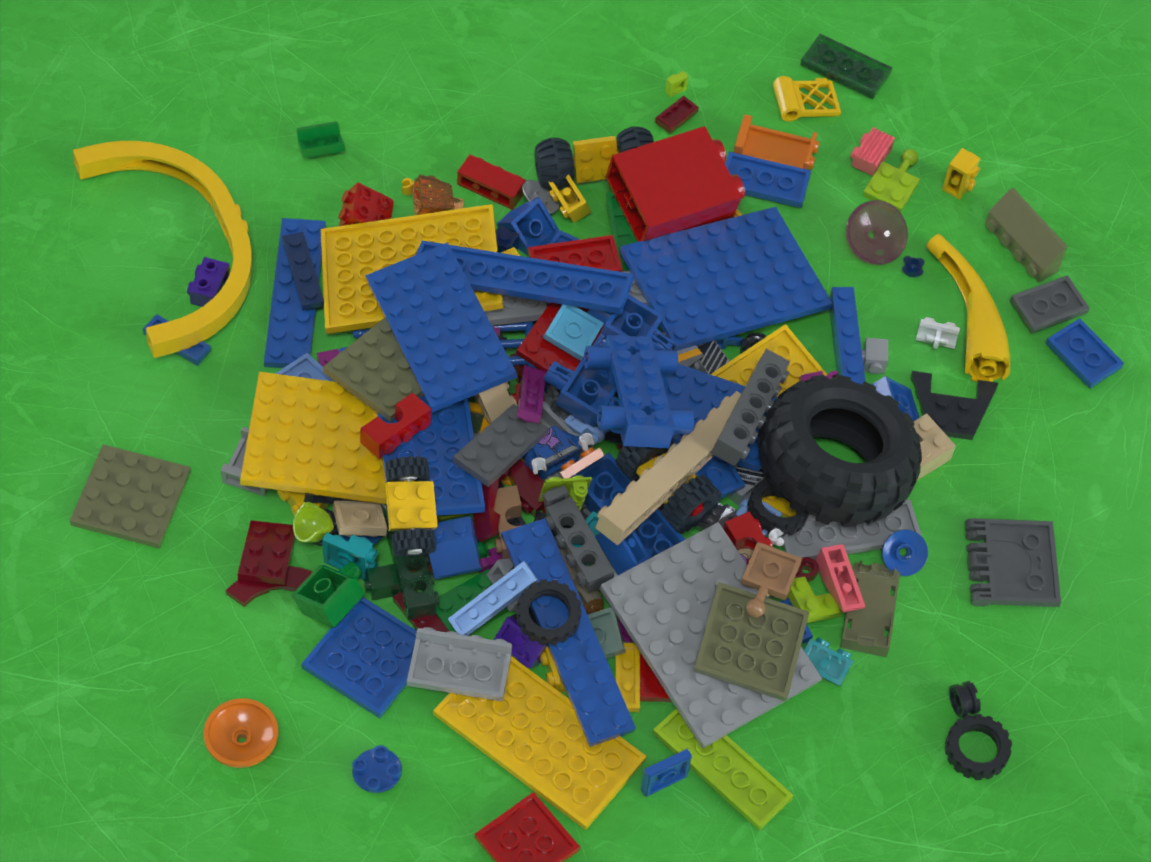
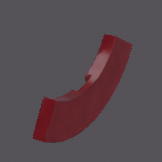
M289 566L285 585L237 580L226 590V595L245 607L253 599L268 593L270 590L284 589L285 591L295 592L313 571Z

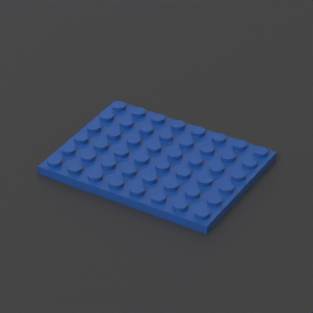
M776 207L678 231L644 242H635L620 248V253L631 274H633L649 307L664 315L660 327L665 336L675 341L672 347L675 351L829 310L833 305Z

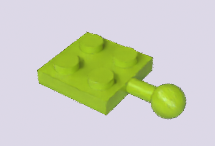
M907 149L903 152V162L899 168L882 161L865 188L863 196L901 214L920 182L919 178L906 172L909 166L915 165L918 161V154L913 149Z

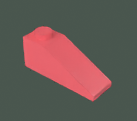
M844 544L821 548L815 561L818 563L823 583L842 613L864 609L865 603Z

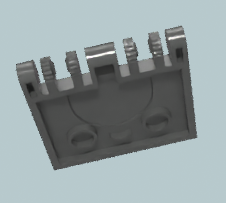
M977 518L965 521L966 539L969 541L984 540V543H970L967 545L969 579L978 582L988 580V583H975L970 586L972 605L1060 606L1061 596L1053 521Z

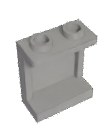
M242 427L241 439L229 464L224 463L221 469L222 483L266 496L268 488L240 485L249 428Z

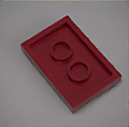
M251 520L237 573L238 580L285 585L296 539L293 525Z

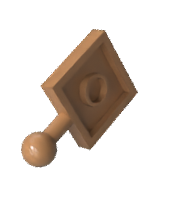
M757 542L741 580V584L758 590L755 599L750 600L746 605V611L749 616L759 618L764 614L765 604L763 602L767 594L786 601L802 558Z

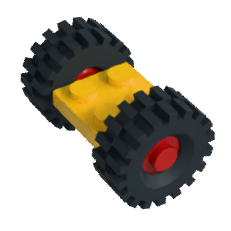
M672 439L669 448L674 444ZM623 446L621 448L622 452L618 453V458L615 462L631 481L635 480L637 482L642 472L646 468L651 469L659 456L662 455L664 457L667 455L669 448ZM694 474L664 502L662 515L678 533H684L685 530L689 531L692 526L696 527L700 521H703L707 515L711 514L712 509L718 505L717 502L720 501L722 493L705 475L696 476Z

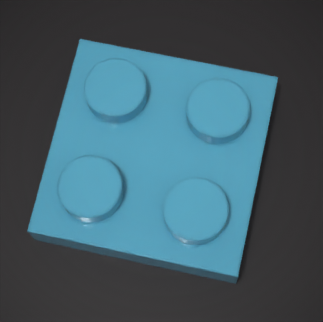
M563 304L543 338L575 358L582 360L585 347L591 346L604 323L576 306Z

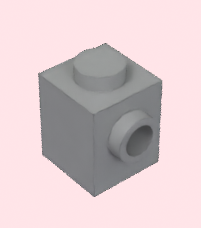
M866 337L862 350L864 372L885 374L888 364V339Z

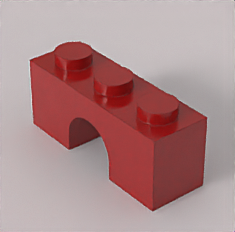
M411 393L395 404V419L398 421L397 423H386L377 416L360 428V443L378 459L385 454L392 453L402 442H408L413 435L420 430H425L430 425L431 408L414 393Z
M750 511L730 519L724 524L723 530L737 550L748 548L754 551L757 542L773 547L771 540L762 533L760 522L757 518H753Z

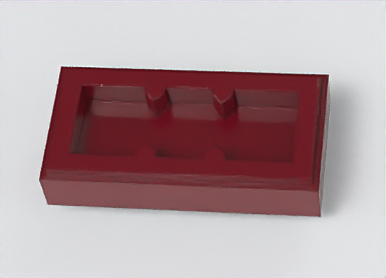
M683 95L655 118V123L671 134L695 115L699 107Z

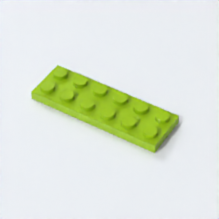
M677 708L653 729L652 734L674 754L688 749L692 755L690 768L759 831L793 800L794 795L727 735L702 749Z

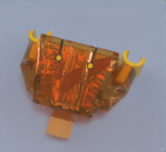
M419 174L413 182L409 178H405L402 181L403 187L401 190L403 195L412 194L414 215L463 208V199L453 197L452 186L449 183L440 181L433 175L424 176Z

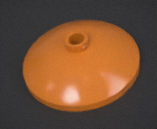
M240 698L222 703L211 712L204 726V742L210 755L221 764L234 768H246L262 762L274 750L278 740V724L274 714L264 704L252 699ZM240 738L246 739L243 743L238 742Z

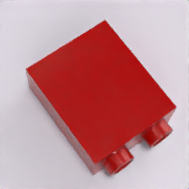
M706 126L612 155L605 176L637 242H644L678 231L733 218L741 199L745 196V189L741 178L737 174L730 175L725 165L726 151L724 145L719 139L712 140Z

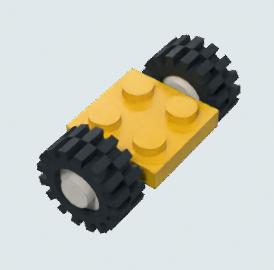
M408 456L406 458L400 457L399 459L388 460L385 463L387 476L385 489L389 531H399L392 534L393 554L409 557L410 555L417 556L435 552L434 530L438 528L434 483L433 481H427L430 478L428 459L420 456Z

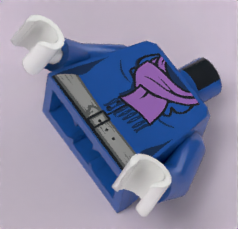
M557 426L549 427L548 434L524 455V464L527 468L533 470V474H538L543 480L562 470L560 467L573 459L576 463L579 459L580 448L586 451L588 450V445L595 444L591 433L575 436L566 431H561Z

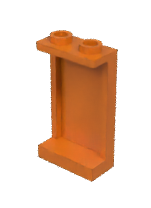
M744 114L735 143L734 153L802 169H813L815 157H812V154H817L820 141H816V132H813L810 139L752 125V116Z

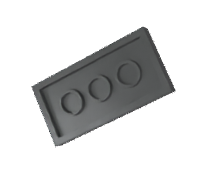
M513 404L453 456V463L489 487L548 434L549 428L541 422H526L518 418V406Z

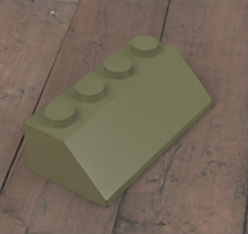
M1014 188L1009 189L989 210L985 225L990 232L995 234L1001 244L1013 254L1015 260L1025 267L1028 274L1039 283L1059 271L1068 246Z

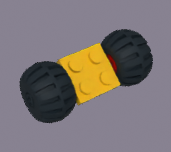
M632 126L621 131L617 137L609 136L573 141L574 157L570 144L566 140L553 137L542 140L536 145L534 151L539 184L547 190H552L548 182H553L558 190H562L570 186L566 179L568 174L573 181L575 178L576 183L606 179L605 176L612 155L654 142L653 136L646 128Z

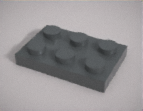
M1068 275L1014 294L1010 299L1031 333L1084 315L1089 311V306Z

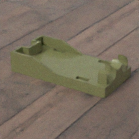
M862 561L854 563L853 572L856 581H858L865 608L845 613L840 648L887 657L891 642L900 572L896 571L897 568L889 570L883 564L875 562L872 565H864ZM891 588L894 591V596H890ZM852 621L850 629H847V623ZM884 628L888 631L887 637L883 636Z

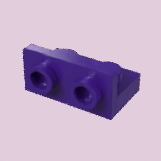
M512 616L506 618L494 640L502 639L511 643L512 655L527 668L540 665L541 660L539 658L547 644L540 645L537 641L532 642L529 640V636L521 632V627L518 626L517 620Z

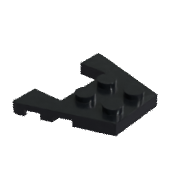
M912 371L911 382L915 386V394L920 402L922 416L928 414L948 437L973 440L996 392L998 383L978 380L976 399L931 393L932 373Z

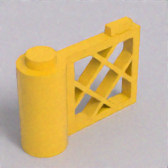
M780 76L773 82L774 93L784 121L791 122L800 117L840 116L841 114L832 80L815 78L814 81H793L790 77ZM799 88H805L808 91H810V93L806 95L803 92H801ZM818 88H828L829 93L826 95L819 91ZM815 94L822 101L818 103L810 97ZM807 102L815 108L805 110L804 104ZM827 102L830 105H832L834 109H827L823 106V104Z

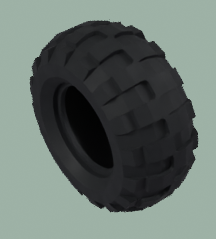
M825 375L812 376L806 381L800 380L783 391L773 401L774 404L765 415L766 420L759 430V459L764 477L770 478L771 488L778 497H786L791 503L790 507L800 514H803L805 511L816 516L815 521L828 525L830 522L836 521L840 522L843 527H856L863 522L869 525L879 521L903 505L908 499L921 472L922 452L919 434L916 433L915 423L910 415L899 410V403L890 395H882L876 391L877 387L867 382H863V384L856 383L851 380V377L836 375L833 379H828ZM827 437L845 443L858 451L866 462L851 463L836 458L824 451L814 438Z

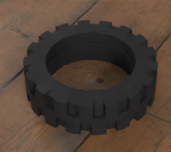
M770 478L764 479L763 482L759 481L751 492L747 506H749L747 511H750L754 519H758L761 530L765 529L768 531L767 533H770L771 530L777 528L783 533L782 536L785 534L793 535L795 531L799 532L805 525L809 513L804 511L803 514H800L796 511V515L791 517H779L772 514L764 507L762 499L768 496H777V494L771 488Z
M546 579L541 580L540 583H532L530 588H526L522 592V596L518 600L516 610L517 624L521 627V632L529 636V640L532 642L537 641L540 645L550 644V646H554L560 641L563 643L568 640L569 636L572 637L579 626L582 613L580 609L581 602L576 598L577 594L574 590L571 591L567 584L563 583L562 585L557 580L547 582ZM544 596L558 598L568 609V620L564 625L556 629L539 627L529 616L530 604Z
M975 714V716L966 715L962 720L958 719L954 726L951 727L945 741V754H948L947 760L949 764H953L954 770L958 773H963L964 777H974L975 780H981L982 778L987 780L991 779L994 774H1000L1002 769L1005 768L1012 752V741L1008 738L1009 733L1007 729L1004 730L1002 728L1003 725L999 721L995 722L992 717H983L982 714ZM966 732H983L996 743L998 755L990 762H974L961 752L959 747L960 737Z

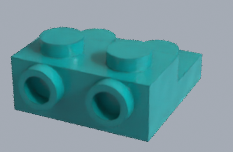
M326 533L322 539L325 564L340 570L351 561L357 564L362 574L359 577L361 580L367 578V569L378 567V562L375 561L378 550L374 549V544L367 538L357 537L352 534L349 541H346L339 535Z

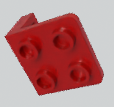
M359 182L343 193L341 199L343 205L338 216L340 219L339 226L351 225L356 222L366 223L391 219L394 204L392 198Z

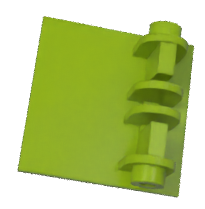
M578 475L565 479L560 477L549 478L544 482L538 502H544L543 494L547 493L550 489L565 485L569 492V497L572 496L578 509L581 510L592 477Z

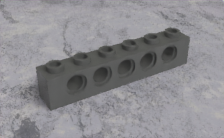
M767 348L765 349L710 453L733 466H736L739 459L745 460L751 449L747 446L748 443L752 445L758 435L755 429L762 427L766 420V417L763 416L764 412L767 413L774 404L771 398L776 399L782 388L778 384H783L789 374V371L786 369L790 361Z

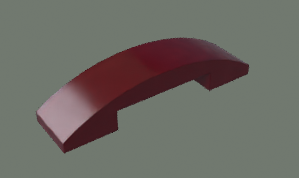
M509 469L489 487L481 482L485 512L473 513L475 531L480 542L497 535L500 514L493 510L499 481L508 477Z

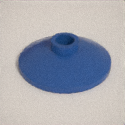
M907 529L892 533L886 539L882 548V558L886 567L889 570L897 568L896 571H899L901 576L913 575L920 571L928 557V547L923 537L917 532ZM901 548L906 549L904 556L899 554Z

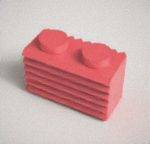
M875 127L871 129L869 134L865 132L860 141L861 146H856L852 151L851 158L853 161L851 166L873 176L882 161L884 162L892 151L895 140L894 136L887 135V133H883V131Z

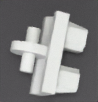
M925 317L920 321L916 340L933 344L934 349H937L938 345L955 349L960 328L956 327L955 323L947 322L942 324L937 323L933 318Z

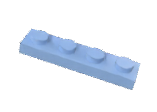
M523 561L449 617L448 620L457 633L468 636L519 598L526 588H530L532 583H538L539 580L528 564Z

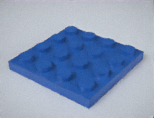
M362 597L335 628L331 627L302 662L301 667L380 719L407 685L416 640V630Z

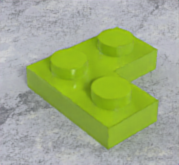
M805 577L794 579L788 597L793 607L809 612L807 623L841 617L843 613L830 593L815 596Z

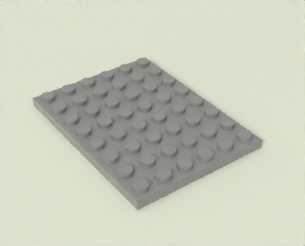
M719 522L600 586L601 592L702 749L786 702L693 671L718 582L754 594L758 592L754 588L741 584L747 564ZM800 647L787 700L822 680V677L802 647Z

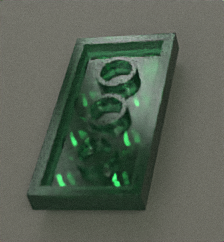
M823 34L818 35L800 63L801 66L871 99H874L893 68Z

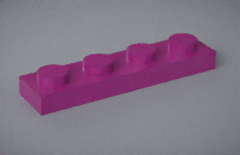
M524 365L522 370L517 417L526 422H540L545 381H543V378L546 375L545 371Z

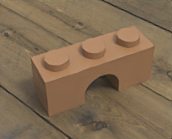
M517 485L497 489L493 511L500 514L497 539H495V548L497 553L501 552L502 559H508L510 556L502 540L501 533L520 527L513 526L507 522L512 518L521 517V501Z

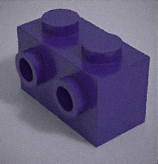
M204 257L201 265L198 264L196 267L194 281L190 282L187 288L190 303L203 307L211 301L225 285L230 275V264Z

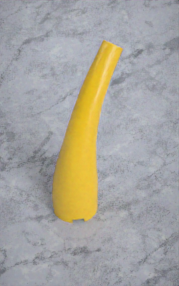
M937 234L930 239L926 247L953 276L966 303L965 372L972 376V381L978 382V380L993 382V380L999 378L1005 380L1010 374V351L1007 334L999 311L986 285L971 264L941 234Z

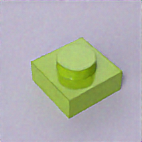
M685 71L673 74L667 78L665 93L669 98L687 90L689 76Z

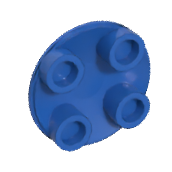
M382 745L363 752L352 763V773L356 784L363 790L372 793L385 792L397 784L402 773L399 758Z

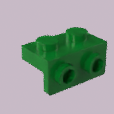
M337 121L296 129L298 145L303 158H316L323 154L334 155L340 151H345Z

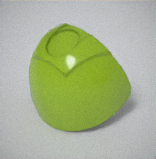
M310 502L302 504L293 521L294 535L301 542L312 543L322 541L325 534H331L334 528L329 514Z

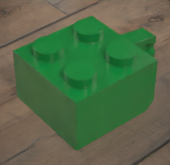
M351 561L339 571L325 565H319L291 596L302 614L335 628L365 595L357 582L362 572L358 565Z

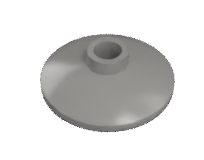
M527 180L523 184L522 190L528 201L540 197L549 213H555L559 209V202L555 203L549 193L551 190L541 187L539 182L535 180Z

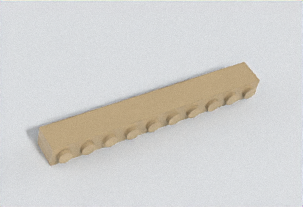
M736 391L731 397L726 396L720 403L719 408L716 409L714 407L705 420H699L690 434L683 435L678 445L674 443L669 448L667 455L664 457L662 455L659 456L651 469L646 468L637 482L633 480L623 494L618 493L609 507L604 506L597 515L599 520L595 528L616 545L620 544L672 496L681 485L686 483L715 456L710 452L741 394Z

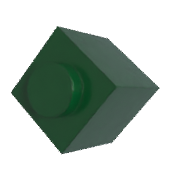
M395 564L367 569V578L363 579L365 592H370L372 601L393 597L400 592Z

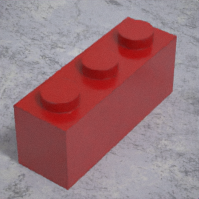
M470 154L457 171V185L508 209L513 210L524 195L522 186L526 182L525 179L504 170L500 166L490 164L480 157Z

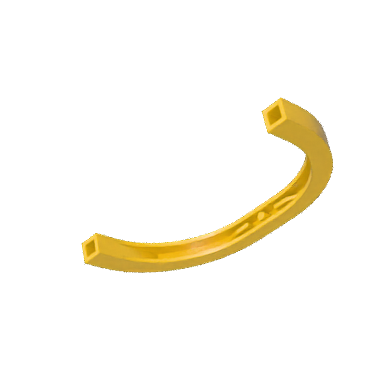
M114 141L74 149V165L80 180L115 171H152L183 181L206 199L218 219L232 252L233 264L230 275L219 293L206 305L184 317L147 327L146 338L153 358L190 348L216 334L241 308L247 296L252 276V254L250 239L247 233L249 231L245 219H241L239 204L234 203L231 194L222 180L200 160L183 151L162 144L143 141Z

